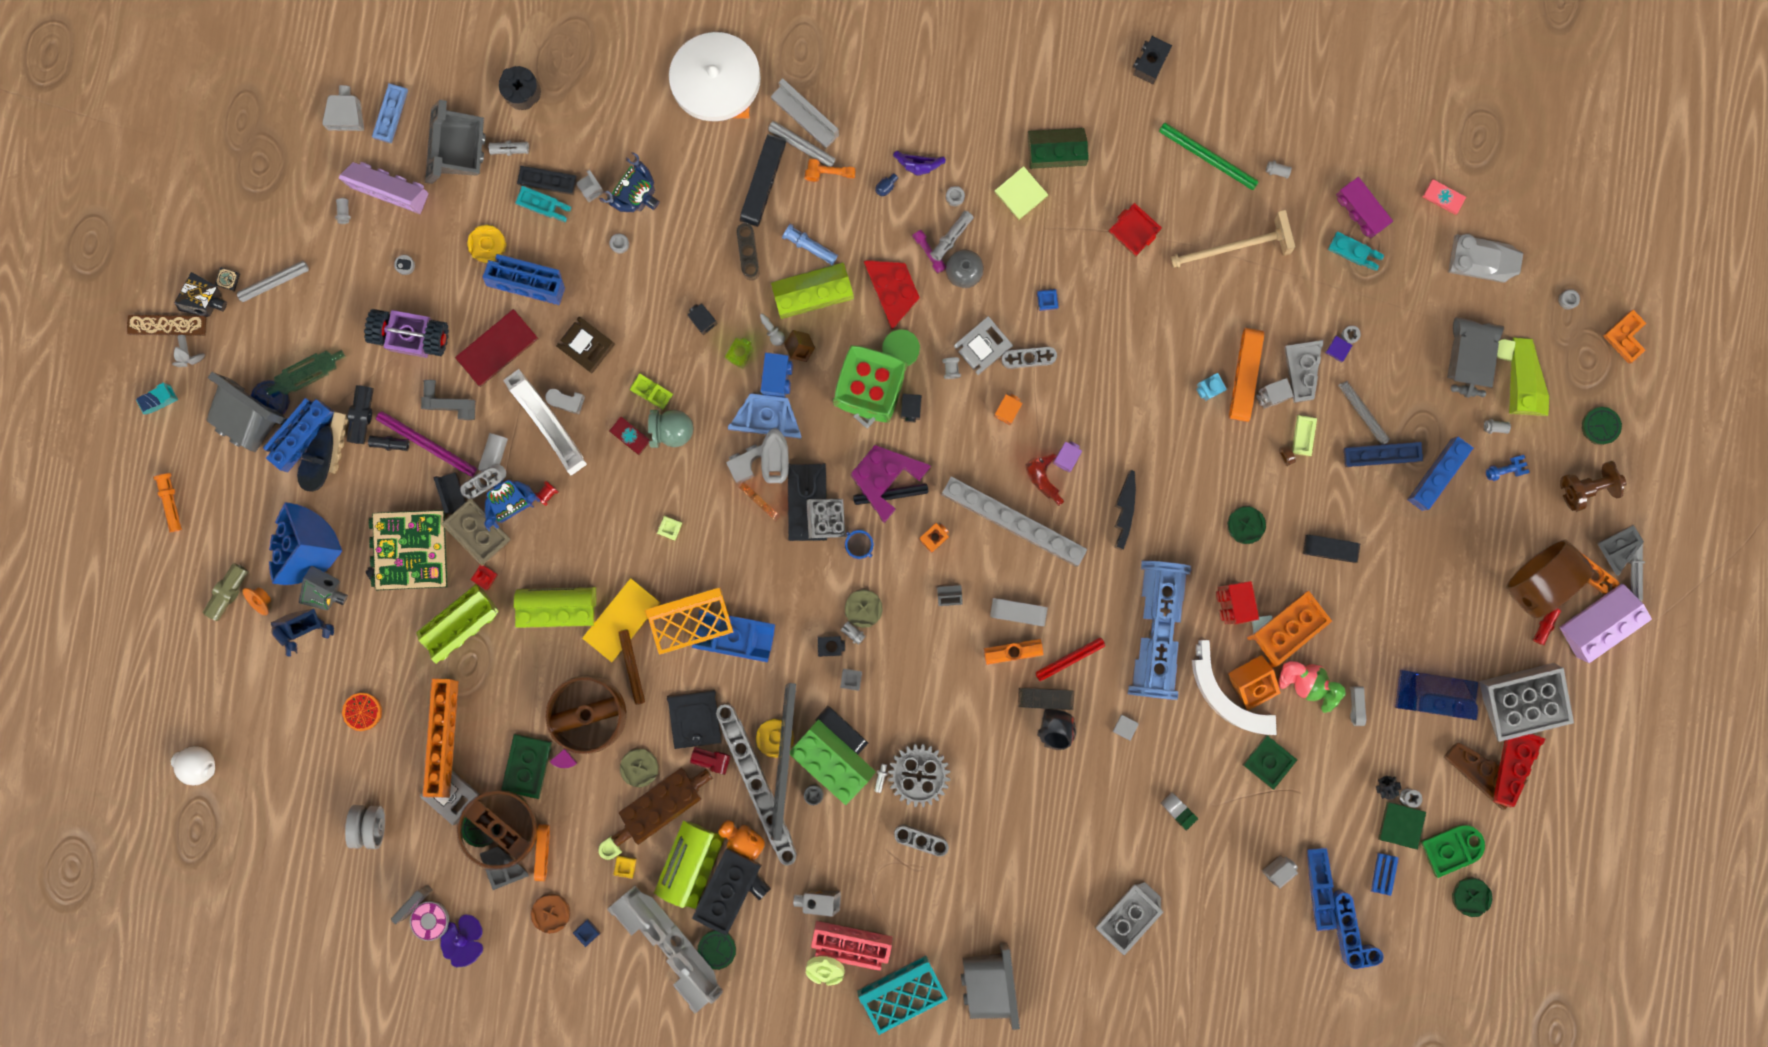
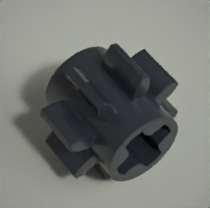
M1384 776L1378 779L1379 785L1376 786L1377 793H1380L1382 799L1392 800L1400 796L1398 790L1402 788L1400 782H1397L1396 777Z

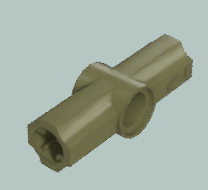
M233 563L223 580H220L213 588V596L202 613L210 619L219 621L227 606L237 598L239 594L238 589L249 571Z

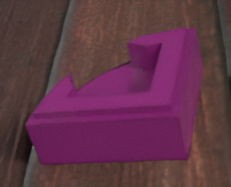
M566 749L550 761L551 764L558 768H570L578 764Z

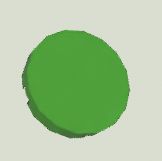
M899 329L892 331L886 336L882 352L901 359L907 363L908 367L917 360L920 345L913 333Z

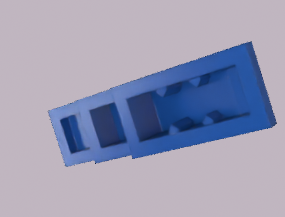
M1327 848L1307 850L1316 931L1337 929L1332 891L1334 886Z

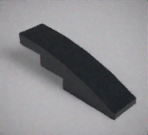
M1133 470L1128 472L1114 506L1121 509L1114 526L1121 530L1114 547L1119 550H1124L1134 515L1136 483L1135 471Z

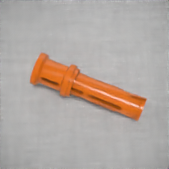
M171 473L154 476L153 479L157 482L159 490L157 495L162 500L169 533L180 531L182 528L174 500L175 489L172 488L170 480L172 475Z

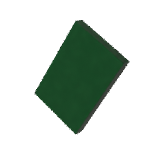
M514 734L501 790L540 799L552 742Z

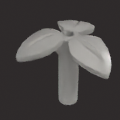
M178 336L179 347H175L174 350L176 362L172 363L173 366L187 367V363L194 365L205 357L204 353L191 357L188 352L186 336Z

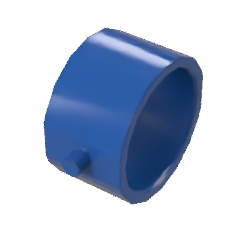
M862 530L846 533L845 548L854 559H864L868 556L870 558L873 556L871 553L874 543L869 533ZM854 534H865L871 541V548L864 556H855L848 550V541Z

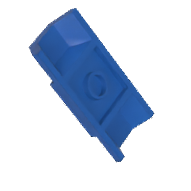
M699 610L698 620L701 619L704 613L703 610ZM707 612L702 622L712 627L717 617ZM729 616L733 633L692 645V648L768 663L775 624ZM719 618L714 629L720 632L728 630L726 621ZM700 624L696 634L700 637H706L710 629Z

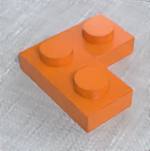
M1631 310L1603 337L1630 364L1646 351L1633 335L1647 323L1634 310Z

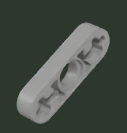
M1052 347L1010 350L1003 354L1001 362L1007 369L1047 366L1055 362L1057 352ZM1046 351L1053 355L1050 361H1047V358H1040V362H1037V352H1040L1039 356L1045 355ZM1026 353L1034 355L1035 359L1032 363L1025 362L1024 355ZM1018 354H1021L1020 361L1022 364H1018L1019 360L1013 361L1012 365L1005 361L1008 355H1011L1012 358H1018Z
M499 464L490 466L467 480L461 486L462 495L467 499L475 498L500 483L506 477V470ZM496 472H497L498 475H496V476H494V477L492 478L491 475H492L493 473H496ZM480 478L485 479L487 485H483L480 482ZM475 486L474 490H469V488Z

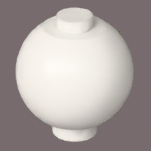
M188 747L181 752L175 753L171 759V765L174 767L176 777L187 785L203 784L215 772V761L212 754L202 747Z

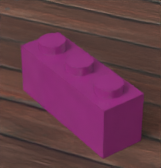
M1359 176L1336 194L1339 204L1346 207L1350 218L1355 222L1357 221L1361 227V232L1370 239L1393 222Z

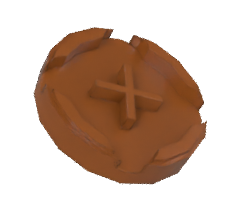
M544 895L534 903L531 910V920L538 930L547 934L557 933L569 922L570 906L560 895Z

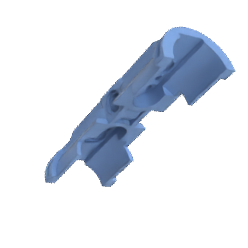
M1142 561L1141 569L1144 570L1142 596L1145 597L1143 618L1152 619L1150 638H1141L1139 660L1135 659L1133 686L1128 687V694L1178 700L1179 691H1175L1179 642L1173 641L1174 623H1181L1186 575L1191 574V566L1169 562ZM1169 586L1172 588L1173 592L1170 597H1165L1162 594L1163 587ZM1161 599L1172 600L1171 603H1167V609H1170V613H1167L1166 616L1160 612V609L1165 606V602L1161 603ZM1161 644L1166 648V652H1162V658H1166V661L1155 660V657L1159 658L1160 655L1156 648L1160 647ZM1157 663L1163 664L1165 668L1164 672L1160 675L1154 671V666Z

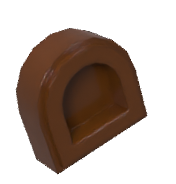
M1289 446L1279 449V453L1286 466L1296 462Z

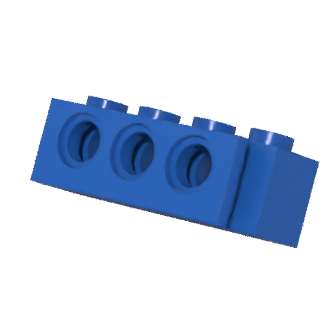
M496 254L497 262L488 260L483 274V280L487 287L560 305L565 286L559 270Z
M305 398L263 447L265 451L270 452L266 459L280 471L289 472L302 457V454L306 452L317 433L324 426L330 424L334 411L317 399L313 402Z

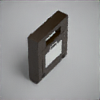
M579 316L577 320L581 324L578 325L574 322L561 338L565 345L562 346L558 343L556 347L592 374L615 343ZM599 344L604 347L593 362L590 361L588 357Z

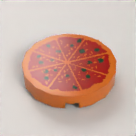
M357 693L350 696L343 705L342 716L344 722L355 731L372 729L382 717L381 703L370 693Z

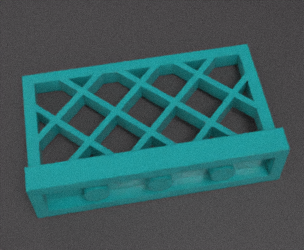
M927 956L857 990L858 998L861 1004H863L878 1035L948 1000ZM927 972H930L932 976L930 984L920 981L921 976ZM905 983H915L913 993L903 990ZM918 985L928 987L925 997L916 994ZM931 989L940 991L942 995L935 1000L929 998ZM888 992H898L895 1002L885 999ZM901 994L911 996L908 1006L898 1003ZM914 998L924 1000L922 1007H911ZM872 1000L880 1001L878 1011L870 1009L867 1003ZM883 1003L894 1005L891 1015L881 1012ZM896 1007L907 1009L905 1015L902 1017L894 1016ZM879 1015L889 1018L888 1024L881 1028L877 1023Z

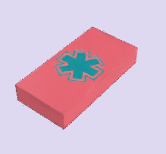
M1434 179L1431 180L1422 196L1454 215L1458 214L1466 199L1465 196Z

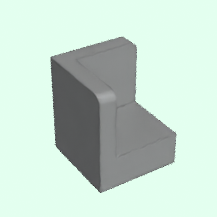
M588 170L586 171L588 176L577 182V186L587 201L591 202L603 194V189L591 171Z

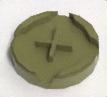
M858 590L852 593L845 604V615L849 622L861 628L871 627L876 624L881 618L883 611L880 598L869 590Z
M646 749L629 751L623 757L620 765V773L623 780L633 787L640 788L652 783L659 770L657 758Z

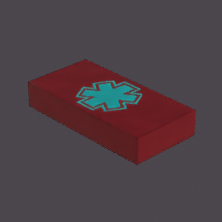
M622 417L609 430L610 433L638 455L643 452L649 441H651Z

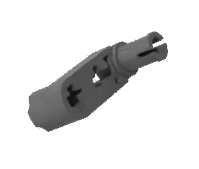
M423 380L424 388L423 397H421V409L458 411L459 420H475V400L435 398L436 381Z

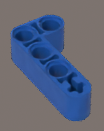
M1342 890L1335 891L1333 893L1335 902L1334 912L1343 962L1353 969L1379 965L1384 957L1382 951L1373 945L1361 944L1352 896ZM1342 896H1343V897L1345 898V900H1343V901H1342V904H1341V903H1339V900H1342ZM1345 915H1349V922L1343 924L1342 918ZM1352 934V942L1346 943V937ZM1371 951L1376 952V955L1373 959H1369V953ZM1352 954H1356V955H1357L1356 961L1353 962V963H1350V961H1349L1350 956H1351Z

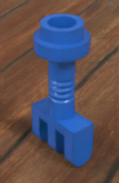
M1525 455L1510 458L1511 464L1500 468L1494 465L1486 469V477L1488 480L1496 481L1499 480L1500 475L1514 472L1516 477L1530 473L1529 469L1521 470V467L1528 466L1527 462L1519 463V460L1525 459Z

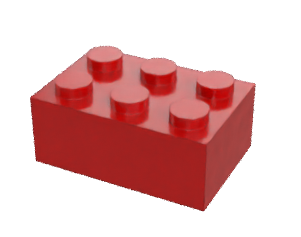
M1252 581L1217 587L1216 599L1221 603L1222 610H1219V614L1224 624H1239L1259 620Z

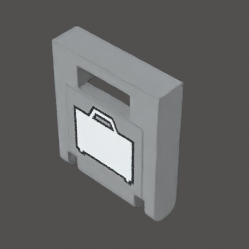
M989 316L954 345L955 349L961 345L964 346L959 353L972 369H975L978 365L981 366L976 371L977 375L981 374L1013 347ZM991 327L1003 339V342L999 345L987 333Z
M452 770L450 798L423 797V792L420 794V797L449 823L456 825L464 807L473 798L478 796L479 793ZM462 796L468 799L459 812L452 810Z

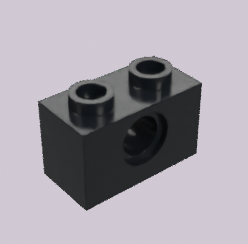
M1154 36L1151 37L1150 41L1145 40L1141 49L1144 53L1141 58L1137 57L1133 68H1135L1133 75L1154 84L1172 45ZM1146 57H1153L1155 62H1149Z

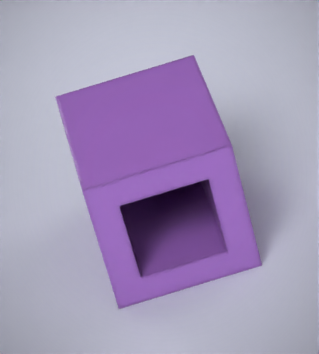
M1071 441L1069 443L1065 442L1053 464L1070 473L1082 453L1079 449L1080 446Z

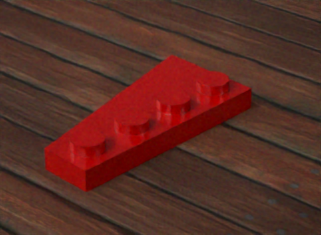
M1528 734L1504 740L1493 802L1510 808L1515 807L1525 786L1524 782L1531 773L1532 764L1537 759L1538 751L1546 738Z

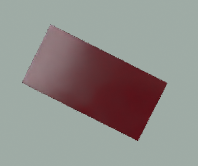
M513 309L459 353L455 359L476 384L481 387L539 338Z

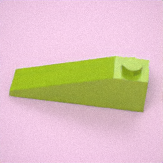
M1512 338V341L1516 343L1511 360L1509 414L1548 416L1549 394L1533 339Z

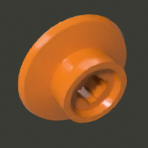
M260 587L255 590L244 588L243 595L249 605L261 615H268L269 609L267 605L271 602V598L267 592Z

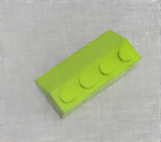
M844 263L771 282L781 319L854 299Z

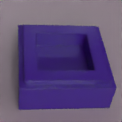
M1335 336L1325 353L1342 363L1353 345Z

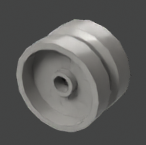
M352 805L349 809L345 826L347 846L359 849L364 845L366 849H378L382 844L385 831L383 807L369 806L366 809L364 805Z

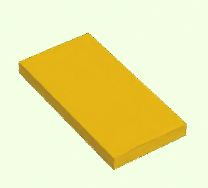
M630 578L582 639L610 662H613L622 651L619 631L628 629L630 639H632L648 619L645 610L657 607L661 602Z

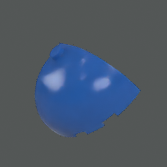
M285 502L275 521L278 524L275 535H271L269 550L273 551L272 561L269 562L272 583L280 585L300 584L303 582V578L311 566L325 572L342 552L332 527L321 516L306 507Z

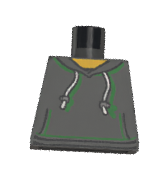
M311 566L303 578L298 603L327 611L334 602L344 605L348 595L338 591L340 584L338 579Z

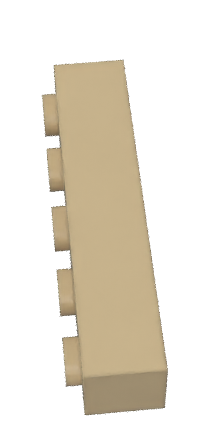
M334 412L331 423L333 451L329 472L334 474L339 467L340 452L344 446L343 440L347 434V425H349L348 415Z

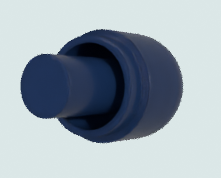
M893 173L889 178H882L875 186L877 195L881 197L887 196L895 187L894 183L899 179L898 176Z

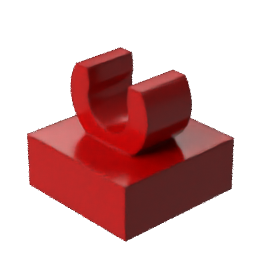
M480 565L470 580L483 589L488 590L498 574L485 565Z

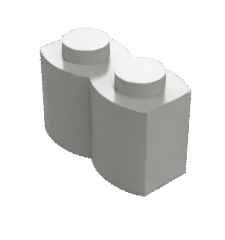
M1279 856L1264 868L1262 872L1273 885L1280 889L1298 874L1296 871L1298 867L1286 856L1284 858Z

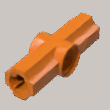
M1041 639L983 648L986 665L1044 655ZM1012 646L1017 647L1019 650L1016 657H1011L1008 653L1009 648Z

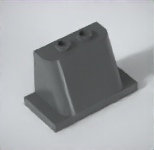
M437 101L431 108L425 183L433 184L441 177V173L474 176L480 174V163H483L484 152L481 151L486 138L485 133H483L484 117L447 111V101Z
M211 372L208 376V379L216 383L218 387L206 421L216 428L215 431L218 434L230 437L229 441L238 447L243 446L250 451L256 452L275 423L283 425L286 422L287 418L275 409L260 403L244 391L245 388L232 379L215 372Z
M1000 943L1001 953L962 958L964 974H961L962 986H966L967 993L963 994L964 1005L969 1007L970 1019L1009 1018L1012 1030L1020 1029L1011 953L1008 943Z

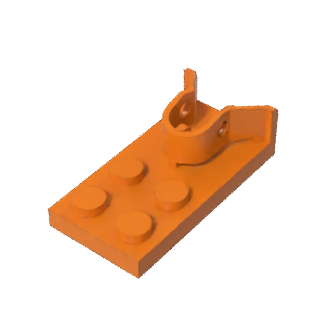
M1306 591L1257 632L1249 635L1247 639L1257 642L1269 658V665L1274 668L1318 634L1332 620L1310 591Z

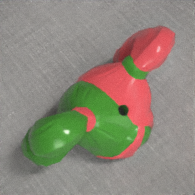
M1287 662L1284 664L1278 680V686L1281 689L1286 688L1290 683H1294L1297 694L1308 701H1317L1324 697L1321 706L1323 713L1331 712L1338 706L1340 700L1346 694L1345 688L1340 683L1330 682L1326 670L1317 664H1310L1304 667L1299 662Z

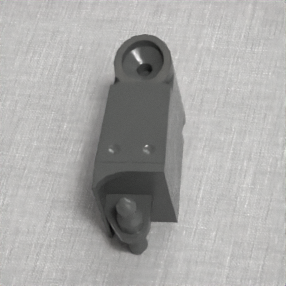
M1455 317L1453 322V335L1455 339L1453 340L1447 378L1464 382L1465 385H1452L1450 387L1452 392H1459L1467 398H1470V396L1475 397L1476 395L1480 397L1486 396L1485 390H1477L1474 386L1493 387L1499 346L1498 341L1501 338L1504 326L1490 323L1481 325L1473 320Z

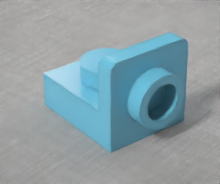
M1218 373L1197 384V392L1205 401L1227 390Z

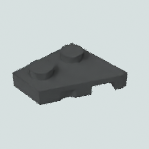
M1631 525L1597 544L1614 573L1618 576L1644 541L1635 526Z
M499 846L480 853L482 862L488 865H505L514 861ZM518 864L500 870L485 868L492 890L529 876Z

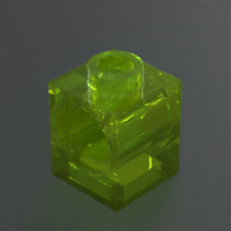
M743 337L741 340L735 338L725 355V359L743 369L754 351L751 346L752 343ZM740 347L745 349L743 356L735 355V351Z

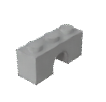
M753 445L746 449V453L742 455L737 453L729 457L730 461L726 463L737 484L755 476L751 465L756 458L761 457L762 445L758 447Z

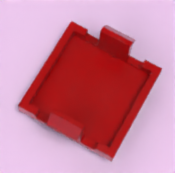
M1134 203L1128 210L1124 209L1117 217L1118 221L1108 232L1132 254L1137 256L1147 245L1149 246L1156 239V235L1162 227Z

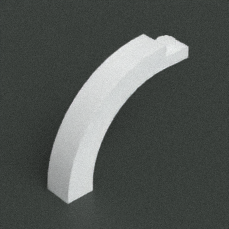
M520 369L505 378L503 381L509 391L539 427L567 472L573 475L587 465L567 431Z
M1198 640L1196 656H1199V660H1192V667L1198 688L1209 706L1224 720L1241 729L1254 733L1277 735L1276 715L1248 712L1235 705L1224 695L1212 672L1209 640Z

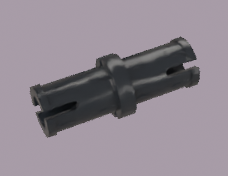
M370 435L368 445L370 448H382L386 451H408L410 441L409 439H398L392 436L379 437Z

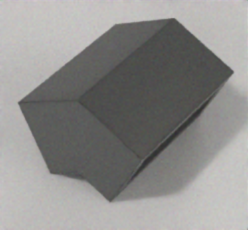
M961 585L937 587L939 606L963 605Z

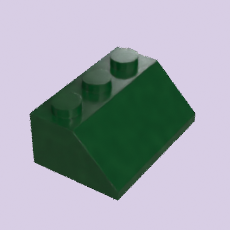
M1085 128L1028 131L1030 169L1087 165L1089 155Z

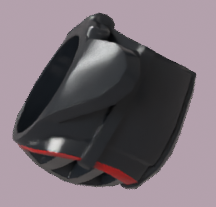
M1044 710L1041 727L1037 734L1041 742L1044 743V747L1053 750H1064L1072 745L1077 731L1075 719L1071 714L1061 710Z

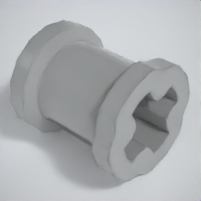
M953 357L942 360L945 364L946 372L944 379L961 377L958 369L959 358Z
M1406 788L1400 793L1399 798L1404 805L1418 807L1422 802V795L1416 790ZM1410 794L1413 795V797L1411 798L1412 801H1408V799H1410Z

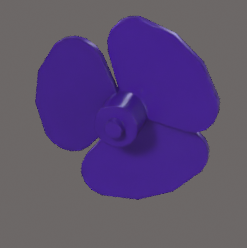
M465 914L460 917L458 922L459 931L455 923L448 922V929L441 937L443 956L451 960L453 967H466L475 962L483 952V945L475 941L482 936L483 929L480 921L472 915Z

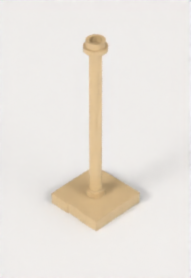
M1286 210L1277 213L1274 219L1276 225L1275 232L1179 257L1178 254H1174V256H1171L1173 268H1180L1182 263L1275 239L1280 241L1283 256L1291 254L1295 248V243Z

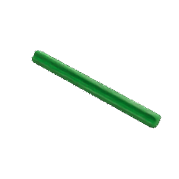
M1163 123L1160 127L1159 132L1249 189L1254 190L1258 185L1259 181L1169 124Z

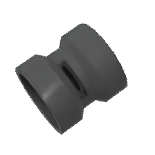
M815 784L808 786L804 792V800L813 806L818 805L824 796L823 789Z

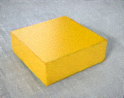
M618 855L614 876L633 879L637 859Z

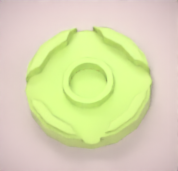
M818 956L808 960L806 975L817 984L825 982L826 985H835L843 980L845 969L836 959Z

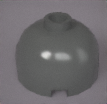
M963 249L957 251L950 256L947 262L946 274L949 281L955 286L965 289L974 287L983 276L984 265L982 259L971 250Z

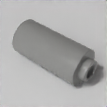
M489 433L478 470L482 472L494 464L500 465L508 441L507 438Z

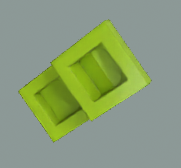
M640 373L629 389L664 410L673 395Z

